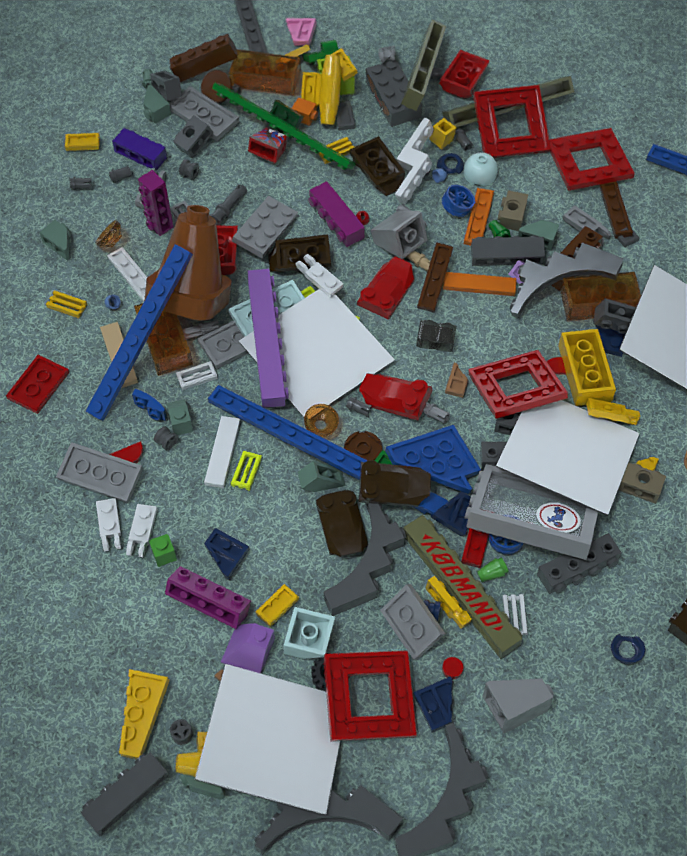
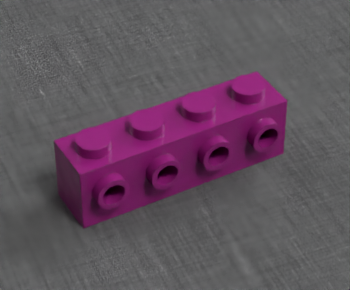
M151 170L138 178V190L142 197L141 203L144 206L143 213L147 220V227L149 230H154L159 236H162L174 228L166 183Z
M327 181L309 190L310 197L308 200L310 205L317 209L319 216L325 219L329 229L336 233L340 242H343L348 247L365 238V227Z
M180 566L167 579L166 595L234 629H237L248 615L251 600Z

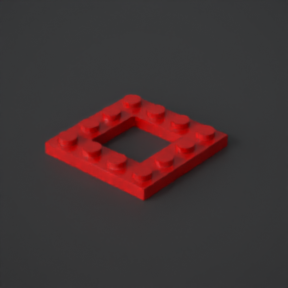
M539 85L476 91L473 93L483 153H487L493 158L549 152L551 150ZM524 105L529 135L499 139L494 108Z
M612 128L549 139L550 153L568 191L634 178L635 173ZM600 147L609 165L580 171L571 152Z
M539 350L468 369L470 378L495 419L568 398L567 390ZM529 371L539 386L538 388L506 396L496 380Z
M408 651L324 654L330 741L411 738L417 736ZM388 674L391 715L351 717L348 676Z

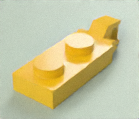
M588 398L586 403L588 415L596 418L601 417L637 425L640 418L639 411L626 409L625 405Z
M435 576L430 578L425 589L435 601L441 602L440 607L447 616L453 619L460 629L471 623L472 619L468 612L462 610L457 599L446 591L444 583L438 581Z

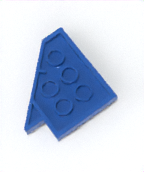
M454 425L387 446L385 449L393 465L420 467L424 471L431 473L432 481L470 494L472 491L467 478L478 475L481 471Z

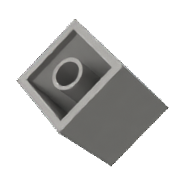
M396 211L371 229L374 244L401 259L428 240L420 211Z
M543 679L498 680L486 682L483 699L503 733H506L549 711L554 693L550 685L545 684Z

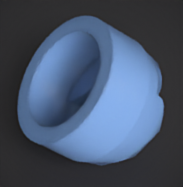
M442 168L432 171V178L436 183L444 181L447 177L446 171Z
M115 294L107 296L104 300V304L108 309H117L121 303L120 298Z

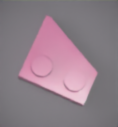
M286 18L294 45L304 46L307 44L310 46L317 24L316 18Z

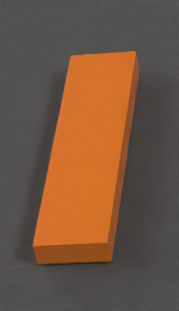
M477 188L475 204L471 210L463 244L471 246L472 239L484 236L494 195L493 190Z
M446 272L443 290L515 296L516 278Z

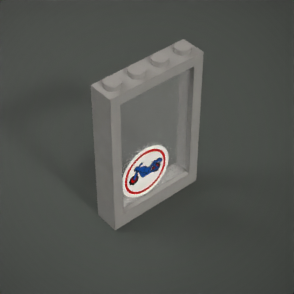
M485 465L484 471L479 472L473 494L471 495L469 506L472 507H467L465 518L468 519V528L587 560L596 524L597 511L496 466Z

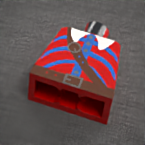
M265 128L250 136L248 152L277 163L285 152L287 136L283 134L282 130L274 131L270 128Z

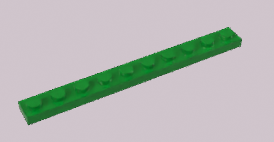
M214 82L212 89L217 91L216 94L218 96L229 98V102L236 106H243L242 110L249 114L253 112L256 114V118L263 122L265 120L270 122L269 126L272 128L282 129L284 135L290 138L292 136L297 138L296 142L301 145H309L311 151L317 154L319 152L324 154L323 158L330 162L336 161L338 167L344 170L354 168L356 163L223 84Z

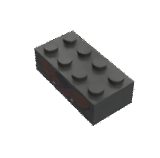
M396 59L366 68V84L391 127L422 117V103H420L417 111L401 104L409 81Z

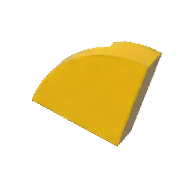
M649 457L639 460L636 464L653 471L659 459Z

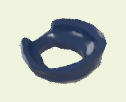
M448 153L438 159L436 168L444 169L447 175L450 173L460 174L464 170V163L457 154ZM455 158L457 160L456 168H448L444 163L445 159Z
M621 634L615 636L610 646L614 658L623 664H634L641 660L646 650L644 642L640 637L621 636ZM628 641L632 643L635 649L633 657L624 658L620 655L619 646L621 642Z

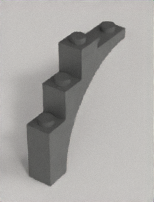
M582 243L580 248H576L573 258L554 251L553 255L548 257L545 266L526 259L525 264H521L518 270L520 281L524 283H520L517 293H519L517 299H513L511 302L510 310L512 316L519 318L528 303L538 293L560 280L583 275L603 276L616 280L623 266V258Z
M365 503L370 515L371 537L360 563L345 579L323 591L324 601L331 616L376 599L379 587L374 578L391 572L393 561L388 552L404 546V539L406 538L404 529L402 527L399 528L397 522L390 523L388 515L383 514L381 510L382 504Z
M454 723L445 726L451 763L445 792L437 806L424 821L412 830L394 838V845L398 856H428L452 847L455 834L452 826H447V824L468 817L472 804L468 795L464 796V794L486 785V779H488L486 768L480 765L479 760L470 763L472 761L468 748L464 749L461 742L464 741L460 728L456 729Z
M362 785L357 790L353 788L346 797L347 802L330 790L326 815L277 803L278 810L281 813L277 812L270 820L269 824L271 825L266 831L262 830L257 835L255 849L261 855H264L277 841L290 832L321 822H344L359 825L374 831L389 841L402 825L403 818Z

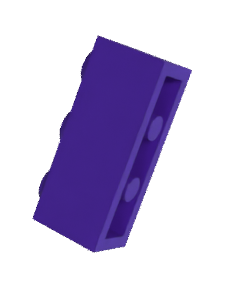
M123 128L112 140L114 152L150 169L154 168L157 171L167 159L166 148L162 144L153 142L147 137L136 134L134 131Z

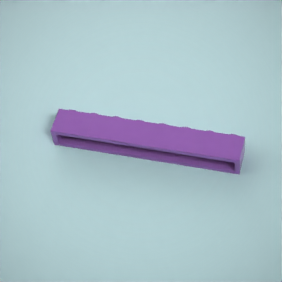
M269 269L248 270V287L262 407L285 406V399H288L289 396L288 387H284L283 383L286 382V371H282L281 367L284 366V355H280L279 351L282 349V339L278 338L280 323H276L278 307H274V302H276V291H272V287L275 286L274 276H270Z

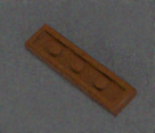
M617 181L599 185L614 238L616 239L618 236L632 237L633 231Z
M436 242L417 304L418 309L435 312L453 252V246Z

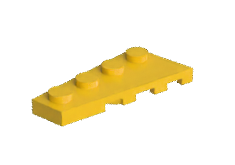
M129 669V686H127L126 691L127 703L124 708L125 720L124 726H122L119 754L123 757L137 759L145 752L170 680L165 676Z

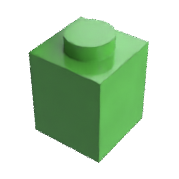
M168 534L149 540L158 567L177 560Z

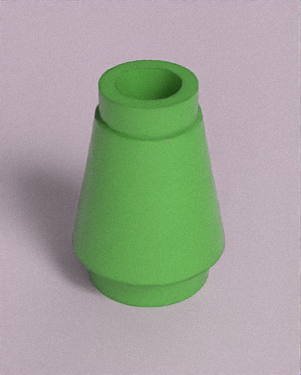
M501 557L493 559L477 571L481 582L503 577L509 571Z

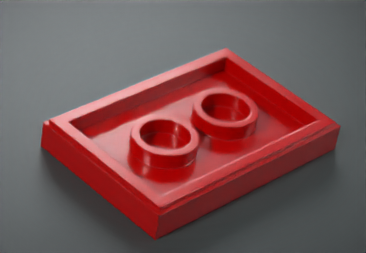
M38 354L7 393L6 398L38 414L69 374V369Z

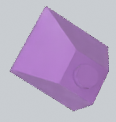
M255 623L240 624L237 629H234L221 663L261 674L275 640L274 630Z

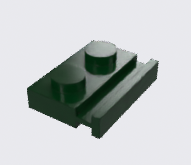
M275 100L270 113L297 129L304 117L279 100Z

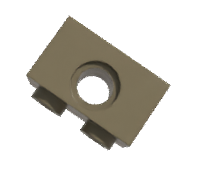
M508 190L507 196L502 198L501 207H503V210H499L497 220L500 221L501 225L507 229L519 231L522 226L529 194Z
M628 462L618 490L656 504L666 475L655 470L651 471L643 468L639 464Z

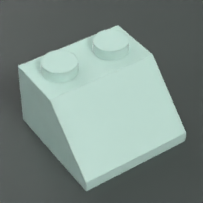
M294 607L283 645L284 654L302 659L323 657L327 650L335 617Z

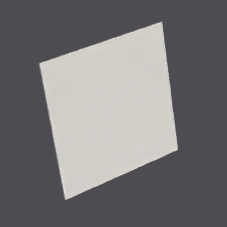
M654 265L619 350L686 390L687 284Z
M318 289L279 314L278 318H276V323H280L278 338L282 339V349L279 351L280 355H284V366L281 367L282 371H286V382H283L284 387H288V400L306 421L360 385L367 373L376 374L395 361L336 294L330 298ZM253 331L239 340V343L257 363Z
M560 400L521 412L496 467L608 516L639 433L605 418H596L588 415V411Z
M225 664L195 780L326 815L340 741H330L326 692Z

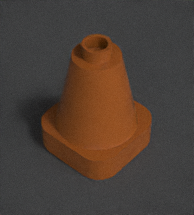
M190 205L187 207V212L179 214L160 268L146 279L144 301L174 245L176 244L191 252L193 255L163 311L193 320L212 319L229 304L232 284L230 278L221 274L216 220L209 215L210 210L207 207Z

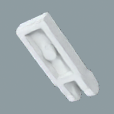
M306 254L303 258L311 267L310 269L301 261L296 263V267L305 277L328 297L331 298L343 288V283L321 264L316 263L315 259L309 254Z
M116 498L96 501L100 537L104 552L109 551L107 538L112 537L115 539L116 549H121V530Z
M137 504L128 538L126 555L131 556L135 543L140 544L138 550L139 557L145 556L157 514V506Z

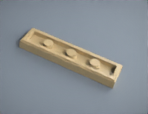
M118 322L100 327L111 362L124 340ZM133 367L122 388L138 383Z

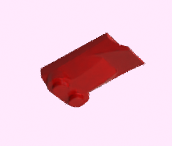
M460 50L440 79L442 89L461 98L471 97L473 89L488 67L490 60Z
M216 226L221 274L231 275L236 271L237 244L232 242V239L238 231V226Z
M394 256L380 268L369 285L361 291L357 305L389 320L414 282L412 264Z
M370 373L366 374L359 388L365 403L371 405V408L414 420H419L433 391L432 386H428L424 380L418 379L412 382Z

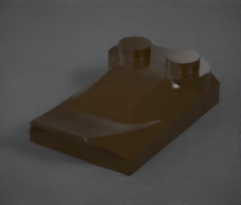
M379 136L349 150L352 161L356 163L355 166L360 167L376 189L385 196L391 195L399 189L403 183L405 171Z
M328 234L275 240V247L269 254L270 271L299 270L296 267L298 261H301L310 269L311 267L303 258L306 254L313 257L316 263L318 262L325 269L329 270L332 267Z
M373 460L361 462L358 502L418 507L425 498L430 496L431 473L424 471L420 467L380 464Z
M342 490L322 495L315 500L329 555L336 554L342 557L363 552L364 548L368 547V541L356 502V495L353 491Z

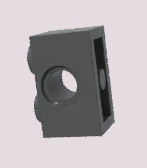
M193 115L186 122L184 128L177 133L173 142L178 149L193 158L214 132L208 124Z

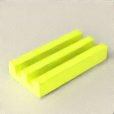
M243 451L231 481V486H238L240 489L245 488L250 491L262 460V455ZM246 457H249L243 476L241 478V481L239 482L237 480L244 465ZM255 458L256 460H255L254 466H253V468H252V471H251V473H250L249 479H248L247 483H245V480H246L247 475H248V473H249V470H250V467H251V465H252L253 459Z

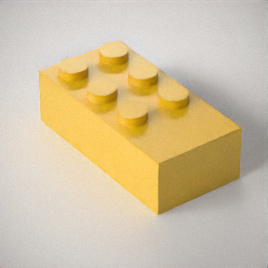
M598 329L562 332L558 347L563 358L575 406L586 405L588 398L612 402L616 387Z

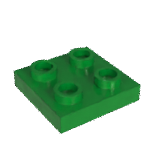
M334 39L321 42V51L303 54L304 61L309 62V64H317V59H325L326 55H331L339 50L337 41Z

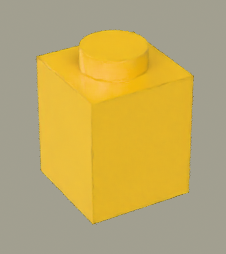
M443 118L433 126V133L429 140L440 149H443L453 141L457 127Z

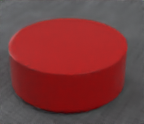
M456 657L445 659L442 665L444 676L447 678L451 676L452 679L459 678L463 673L462 661Z

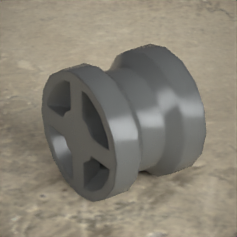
M184 159L180 165L179 174L194 180L199 172V164L190 163L189 160Z
M166 426L160 428L154 436V442L161 444L162 448L166 451L170 450L178 440V435L171 433L170 429Z
M179 719L174 721L170 727V735L176 744L185 745L191 741L193 731L189 722Z

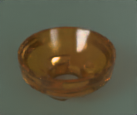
M117 220L111 222L99 235L95 244L100 248H112L122 237L121 224Z
M326 404L311 406L304 416L306 430L322 438L332 435L339 424L337 412ZM322 420L326 423V427L318 429L315 426V422Z

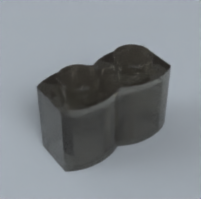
M422 320L419 325L416 346L423 349L453 352L457 326L447 322L438 324L432 320Z

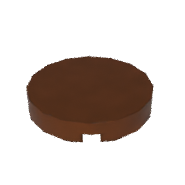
M221 70L210 71L202 80L201 92L206 97L220 104L228 98H222L216 94L217 91L212 89L214 82L233 89L232 79Z
M358 431L348 436L344 449L367 461H375L382 451V444L375 434L368 431L359 433Z

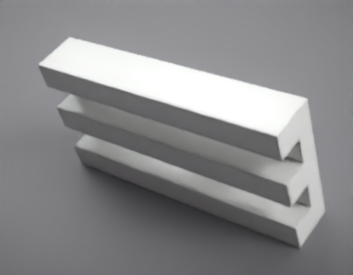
M211 361L176 372L182 390L218 379ZM210 368V370H207V371H204V372H201V373L199 372V371H202V370H205V369ZM193 374L192 376L182 379V377Z
M503 595L504 612L509 618L508 601H511L514 627L518 628V630L516 601L519 600L522 631L520 632L522 635H527L524 595Z

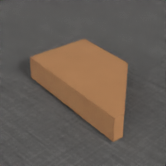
M454 362L445 394L463 398L468 379L461 372L458 364Z

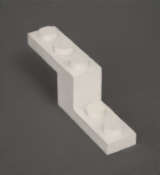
M427 118L422 120L397 157L401 167L410 171L395 193L398 202L404 205L411 199L414 190L421 184L426 172H429L432 162L429 155L421 152L425 141L433 133V126Z

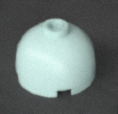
M479 152L467 159L464 165V177L467 182L484 187L496 180L498 168L495 159L491 155Z

